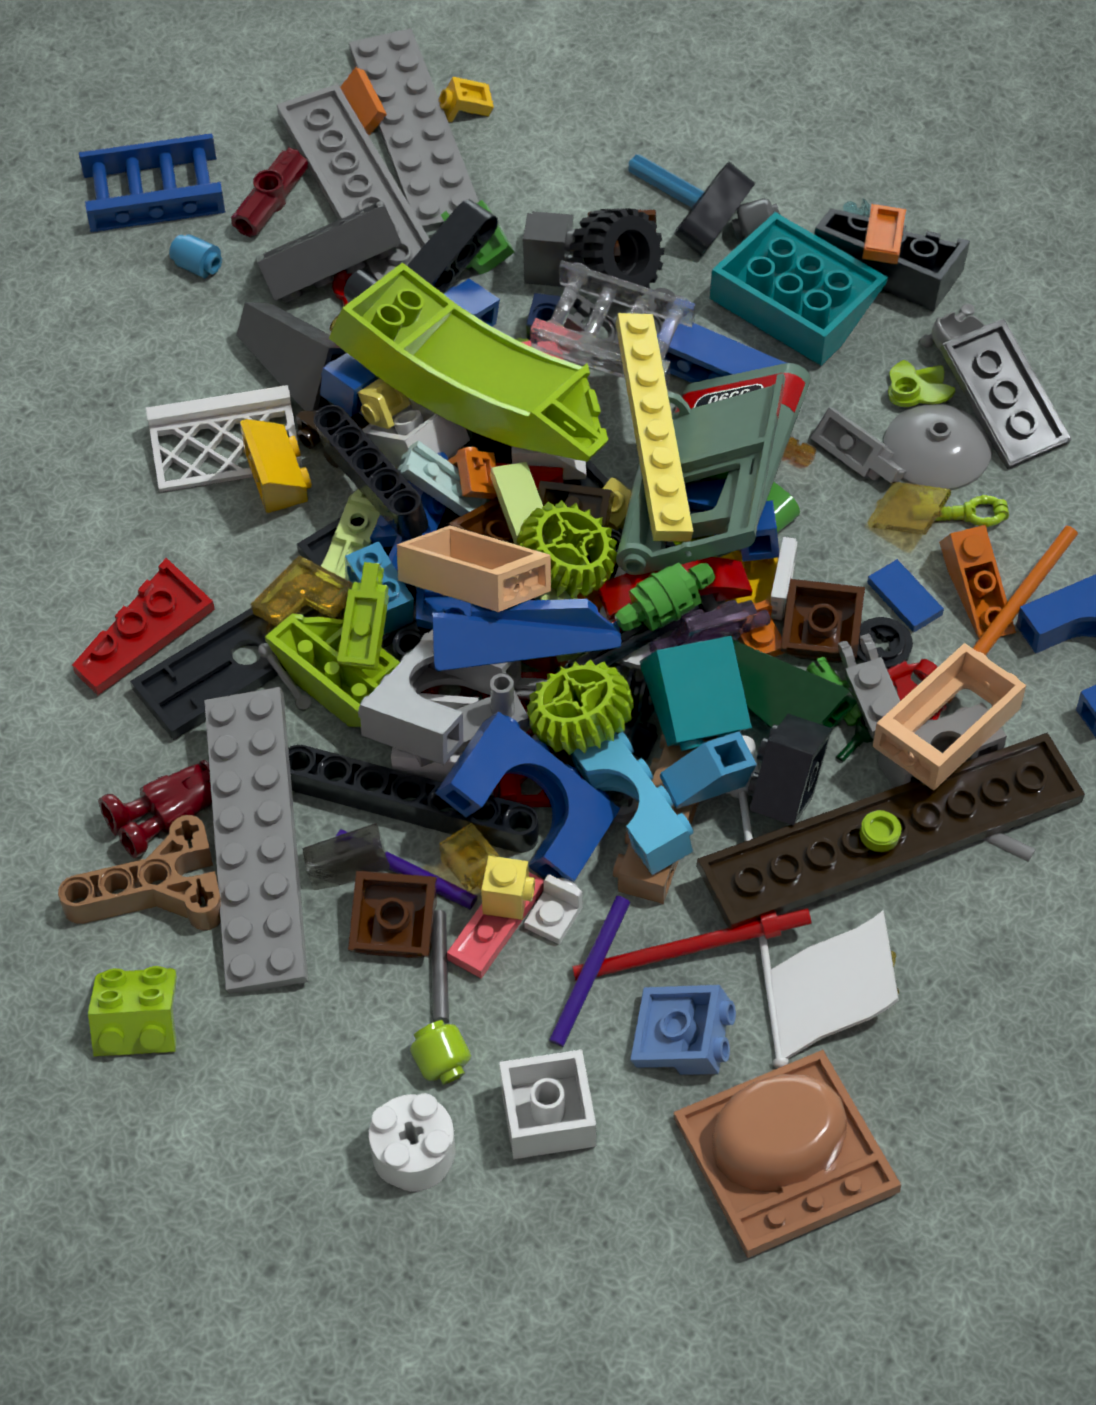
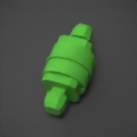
M678 562L657 573H651L647 579L636 584L635 588L628 591L632 605L629 603L617 611L615 619L618 626L623 631H629L642 625L641 622H643L650 631L666 626L672 621L680 620L681 616L702 603L698 589L702 590L714 581L715 575L712 568L707 563H700L688 569L689 572H687Z

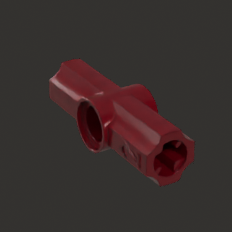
M290 147L287 150H282L268 170L260 171L255 175L253 179L254 188L231 217L232 226L240 234L250 238L253 235H258L273 213L280 211L285 206L286 196L308 169L307 159L298 150Z

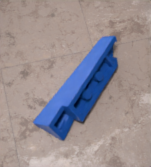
M588 599L528 600L500 612L471 604V616L432 613L434 668L437 671L621 647L620 627L617 622H609L599 614L597 606Z

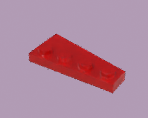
M167 558L158 566L159 571L151 580L147 579L140 586L138 595L129 606H123L115 615V622L108 630H102L72 664L74 673L97 695L104 692L215 610L213 600Z

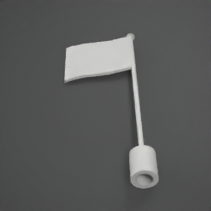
M742 735L757 765L745 787L727 792V794L739 798L745 841L753 838L747 797L750 795L747 794L753 774L755 772L759 773L755 742L752 738ZM884 910L853 930L807 947L771 969L767 939L765 940L764 936L759 937L776 1058L772 1061V1064L775 1068L787 1065L789 1058L820 1039L871 1020L899 1001Z

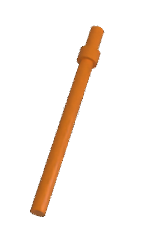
M1068 525L1064 527L974 645V650L987 655L1019 613L1020 606L1025 605L1076 538L1078 533L1073 527Z

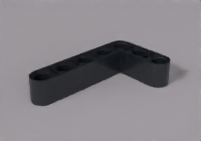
M470 199L462 201L407 266L444 294L493 236L498 226V218ZM363 270L354 272L344 287V296L348 303L378 280Z

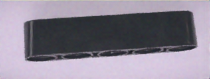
M327 405L319 409L314 415L313 422L324 450L398 535L407 539L421 536L428 528V519L418 492L343 408L337 405Z

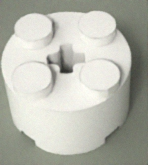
M426 1093L403 1095L393 1098L373 1112L369 1128V1142L373 1164L378 1175L387 1183L406 1191L426 1190L441 1182L453 1164L456 1148L451 1117L446 1109L437 1102L435 1097Z

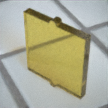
M893 482L884 497L877 501L878 506L868 520V526L871 528L926 535L936 518L942 516L941 510L951 496V491L947 488Z

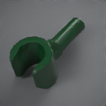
M862 715L858 718L855 735L836 756L842 762L858 746L860 747L863 742L874 741L867 727H865L866 724Z

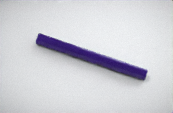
M340 829L336 834L334 843L396 874L436 877V893L471 910L478 899L477 895L343 829Z
M621 896L615 897L550 1036V1042L564 1047L631 902Z

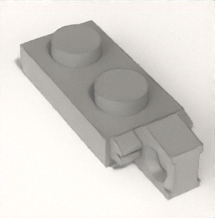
M829 407L810 437L863 477H870L875 481L881 476L890 483L896 482L898 484L906 473L903 468L890 460L894 453L888 449V446L835 408Z

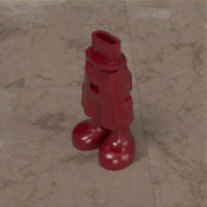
M202 760L199 764L186 767L169 776L158 777L156 780L145 784L140 788V798L137 800L122 803L113 794H105L98 799L101 813L109 829L115 836L119 834L120 843L132 858L145 854L148 849V842L159 832L169 833L172 822L184 815L194 816L212 804L209 763L206 760ZM148 813L155 815L141 824L135 823Z

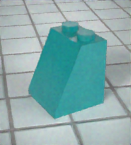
M732 636L656 650L640 660L641 670L668 747L680 745L681 751L692 750L702 745L704 739L720 738L752 728Z

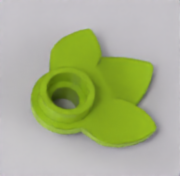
M902 360L893 366L889 373L892 384L888 388V398L894 405L900 407H912L919 403L929 405L940 404L952 398L956 392L954 387L943 384L944 367L942 365L915 370L911 363Z

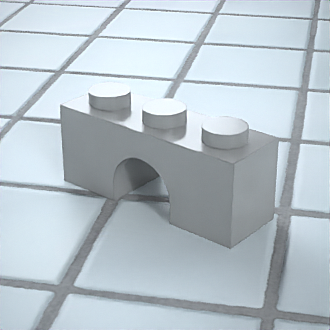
M984 703L972 707H962L946 717L938 720H928L915 734L943 753L978 721L988 709ZM1002 728L992 735L965 762L1003 749L1007 735ZM881 752L879 753L878 765L893 788L917 780L916 777Z

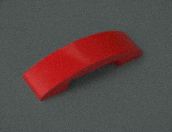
M709 557L682 564L687 572H689L688 569L700 563H707L712 568L715 579L704 589H698L700 596L713 594L716 602L752 596L753 590L741 561ZM661 570L641 575L625 573L605 582L603 587L598 589L608 620L615 619L617 611L630 603L632 605L629 590L647 579L651 573H657Z

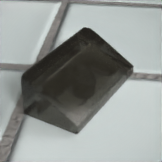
M377 823L302 848L306 872L314 890L337 887L354 881L356 871L381 872L389 868V860Z

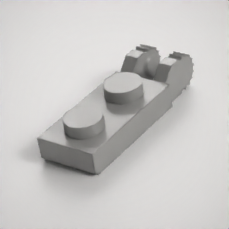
M866 634L860 636V645L863 653H865L867 662L856 665L852 648L847 641L838 643V649L845 667V677L857 701L870 736L874 738L877 722L900 702V699L882 657H878L871 635Z

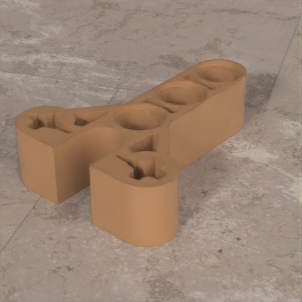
M192 815L181 816L172 822L169 835L146 859L73 875L66 878L58 889V896L66 918L76 924L89 923L153 907H159L188 918L191 925L200 930H210L221 923V897L215 871L191 877L182 876L192 870L213 866L205 826L198 817ZM193 838L191 839L193 846L192 848H189L187 839ZM157 880H164L158 885H152ZM125 889L119 894H112L115 890ZM201 896H204L205 903L208 904V906L200 908V906L202 905L200 899ZM86 898V899H85L84 901H82V902L72 903V902H74L76 899Z

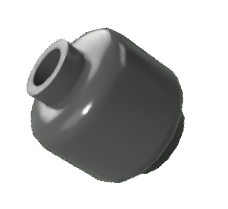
M762 198L741 204L737 208L738 218L731 220L736 239L743 238L745 240L774 212L780 214L777 203L771 204L769 199Z

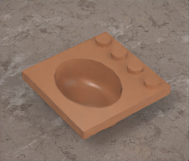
M820 1050L674 1112V1120L747 1258L900 1193L901 1183L824 1050Z

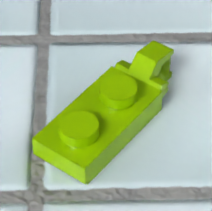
M364 562L361 583L354 582L352 589H348L337 664L340 667L378 670L389 600V587L382 585L384 568H381L379 563Z

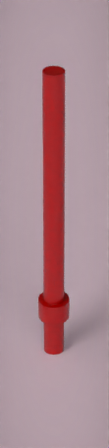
M808 908L778 916L774 912L760 916L758 921L732 930L726 928L604 959L596 977L764 936L765 940L781 936V931L812 924ZM584 964L572 966L576 981Z

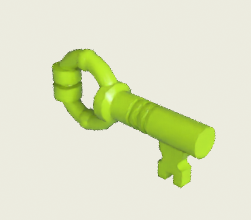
M929 494L927 498H925V495H920L922 508H913L914 522L950 521L952 519L964 520L978 526L986 525L987 528L1009 518L1007 501L990 495L977 496L963 505H954L952 507H935L934 494ZM980 504L993 505L994 516L991 518L978 517L975 507Z

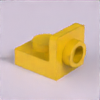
M452 76L448 86L441 91L439 96L440 108L443 109L448 122H453L459 110L470 114L489 116L494 108L489 85L486 83Z

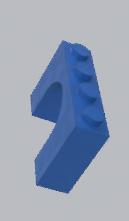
M1096 574L1020 606L1016 627L1035 654L1071 638L1081 636L1096 638ZM1096 685L1080 692L1076 711L1096 738Z
M498 711L481 724L435 793L462 815L468 817L483 807L503 775L520 774L532 779L544 790L550 801L552 824L548 835L528 866L544 880L547 875H551L558 879L566 878L574 882L620 808L611 802L607 793L600 789H595L581 778L577 769L571 765L564 764L551 754L547 745L539 740H534L521 730L517 721Z

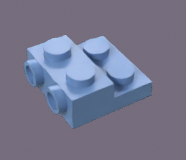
M720 985L644 987L631 1062L636 1068L675 1067L680 1075L719 1074L720 1063L727 1062L730 1055L729 1041L725 1037L727 1025H733L735 1022L736 1009L734 1002L728 998Z

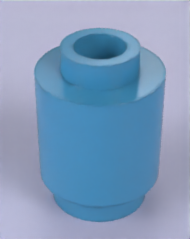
M191 234L178 235L171 243L169 256L178 267L202 278H207L210 274H215L220 269L222 257L218 246Z

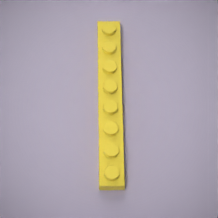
M618 313L615 324L653 541H691L693 527L653 314Z

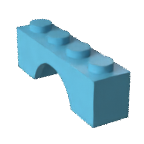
M615 732L614 741L605 740L601 742L600 749L596 746L589 747L585 754L581 749H576L571 754L574 767L579 771L581 777L595 789L622 792L631 796L639 803L636 814L626 827L632 848L651 875H654L693 852L689 836L694 832L683 813L676 815L671 808L673 802L666 789L662 785L656 788L651 781L653 775L646 762L642 758L639 760L634 758L632 755L634 751L627 736L623 732L619 734Z

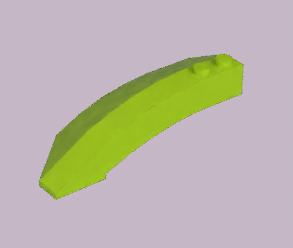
M404 263L399 264L344 306L329 336L332 342L394 389L439 416L477 434L513 447L588 462L608 442L606 429L601 428L598 418L601 411L594 389H590L588 376L590 371L588 363L584 366H579L546 354L502 333L458 306Z

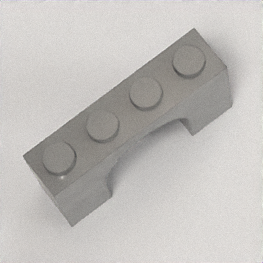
M432 629L429 633L423 635L419 644L410 653L403 656L399 665L390 674L383 677L380 685L369 696L363 698L358 710V715L361 718V734L364 737L444 765L463 744V712L427 700L418 694L434 686L460 685L490 695V680L497 674L504 673L511 676L515 686L521 679V661L437 671L434 668Z

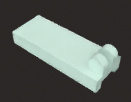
M420 441L410 445L408 452L402 455L401 465L397 470L403 477L459 516H463L492 500L463 496L458 468Z

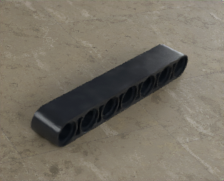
M297 744L288 748L291 785L294 792L513 852H528L535 848L538 843V816L536 811L527 805L490 795L482 808L465 817L435 793L442 782L306 745ZM298 768H306L302 771H294ZM334 778H342L338 781H330ZM370 788H379L375 791H367ZM406 798H416L412 801H404ZM442 808H452L450 811H441ZM483 817L490 819V820L484 821V822H483V821H478L479 818H483ZM517 828H526V829H528V830L523 831V832L515 831V829H517Z

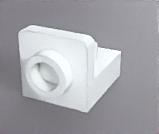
M547 875L543 881L544 892L525 920L524 927L560 945L583 908L582 890L566 878L558 879Z

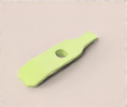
M359 489L349 496L327 555L319 569V576L323 583L340 588L349 586L345 580V556L371 545L370 536L381 515ZM354 518H364V523L361 526H353L351 524Z

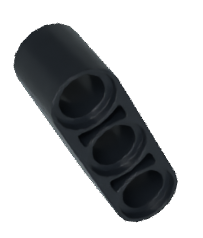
M728 161L677 227L674 235L697 254L702 255L751 191L755 182Z

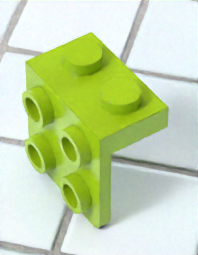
M151 966L144 970L124 971L114 968L95 976L88 1011L93 1057L176 1052V1032L173 1015V1002L177 982L175 969Z

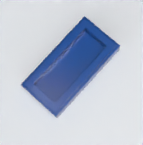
M898 559L868 576L867 583L913 633L943 615L944 608Z

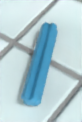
M639 154L630 159L628 163V171L691 208L704 192Z

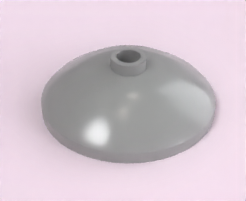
M944 404L920 405L899 414L888 426L883 441L888 446V449L894 453L890 460L906 471L902 479L913 486L931 491H950L973 483L987 469L992 454L991 442L981 423L968 412Z

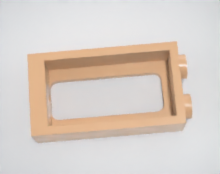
M450 525L397 544L398 581L493 611H503L551 591V555Z
M964 643L877 722L872 747L935 790L1021 709L1026 685L1014 674L1006 672L990 661L986 655ZM970 689L989 702L992 707L947 750L942 753L915 734L924 723L960 690Z

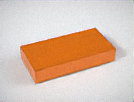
M355 67L340 88L369 136L387 113L365 71Z
M877 204L871 205L862 259L892 264L898 263L906 209Z

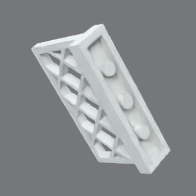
M288 385L146 408L159 492L253 477L250 468L243 469L234 464L244 452L243 441L229 431L242 420L250 419L268 422L271 418L286 416L287 425L285 429L287 434H289V437L295 436L297 440ZM209 428L217 433V435L208 446L194 439L199 430ZM174 434L182 440L170 452L159 445L158 436ZM223 438L238 446L228 459L214 451ZM188 444L202 452L192 465L178 457ZM161 455H163L164 457H166V459L164 460L163 463H162ZM300 456V457H297L296 459H297L299 468H302V462H301V456ZM208 457L222 464V467L214 474L207 475L199 470V468ZM173 462L187 470L181 479L165 481L164 479L165 471Z

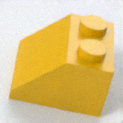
M250 419L240 421L244 452L266 514L308 502L307 489L312 488L307 468H299L296 458L300 457L301 454L295 436L288 437L284 424Z

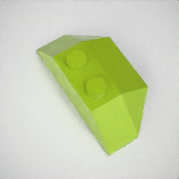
M292 613L265 636V641L300 688L347 726L361 727V718L358 715L361 701L365 696H369L380 685L383 677L390 674L400 662L381 647L378 670L340 667L337 664L343 620L325 617H304L301 614Z

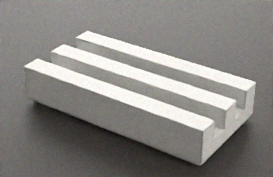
M783 537L770 600L772 619L782 620L785 617L790 579L793 578L798 542L795 538Z

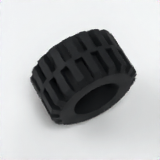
M633 208L600 209L599 211L589 213V217H584L579 222L581 228L574 230L572 236L575 237V242L570 243V250L573 251L570 263L571 266L576 267L573 273L576 279H582L581 286L585 290H591V294L602 297H635L640 295V292L649 290V283L656 282L658 279L656 272L657 270H662L663 266L660 258L661 255H664V248L660 247V242L663 240L661 233H656L655 231L658 226L654 221H648L649 215L644 212H638V209ZM616 241H618L620 247V259L618 265H616L614 259V246Z

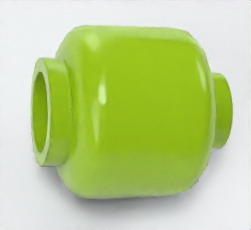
M438 1020L421 1028L414 1034L416 1040L412 1043L410 1051L426 1080L435 1081L440 1079L443 1085H446L465 1074L462 1067L470 1061L471 1052L456 1025L444 1024L443 1020Z

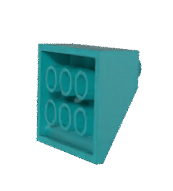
M774 212L712 269L709 299L822 366L844 344L887 283L888 277Z

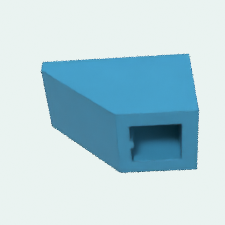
M739 731L703 743L662 771L660 778L675 808L679 809L745 787L757 764Z

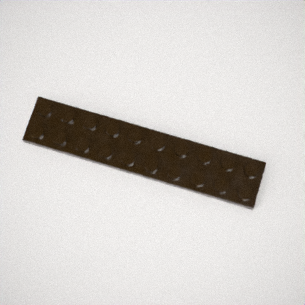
M1047 732L964 762L935 790L917 779L795 823V825L786 826L697 859L696 867L727 927L732 930L758 921L760 916L776 912V915L1082 803L1085 793ZM877 810L887 811L899 820L901 834L897 845L893 849L886 852H877L869 849L862 842L860 828L863 819L870 812Z

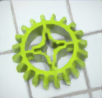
M562 500L555 506L547 502L541 509L536 508L532 511L520 527L521 531L517 536L516 545L551 555V588L556 590L557 597L564 593V591H567L572 599L579 592L586 597L593 590L598 591L599 588L603 587L606 580L611 577L616 564L617 552L615 550L617 541L610 538L612 528L602 527L603 517L593 518L590 509L583 512L578 509L577 503L569 508ZM543 535H544V536L546 537V539H547L546 545H545V543H544V541H543V537H542ZM588 554L590 556L591 563H589L587 559Z
M589 660L585 665H579L575 661L570 668L565 669L560 666V672L556 674L547 673V681L536 683L537 690L529 694L530 704L527 705V714L532 731L539 738V741L552 747L555 753L564 749L571 755L576 749H581L585 754L587 749L592 746L600 749L601 742L605 740L614 741V733L625 731V722L632 720L633 698L628 682L621 676L616 667L609 668L605 662L595 665L592 660Z

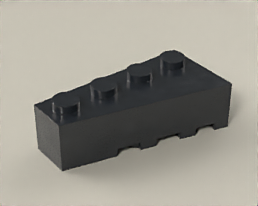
M832 208L815 227L814 235L888 277L887 283L882 290L922 307L935 311L964 270L970 244L969 240L958 238L957 243L941 240V234L927 231L926 236L906 231L905 225L903 227L897 264L862 259L869 217Z

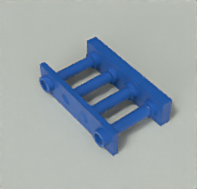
M213 133L79 152L83 177H93L96 200L85 201L91 232L225 213L221 182L210 183L207 161L217 159ZM194 163L197 185L177 188L173 165ZM160 167L163 190L143 193L140 170ZM127 172L130 195L110 198L107 175Z

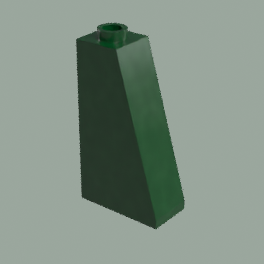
M733 640L747 708L770 729H772L774 724L780 725L786 715L791 714L830 727L833 730L856 705L857 701L843 686Z

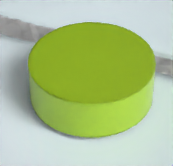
M882 810L867 814L860 828V838L864 845L877 852H886L893 849L897 845L901 834L899 820L893 814Z

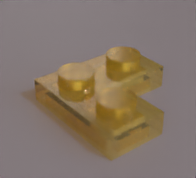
M299 555L250 605L256 616L275 626H278L292 613L296 614L305 604L334 619L346 606L348 589H352L353 583Z

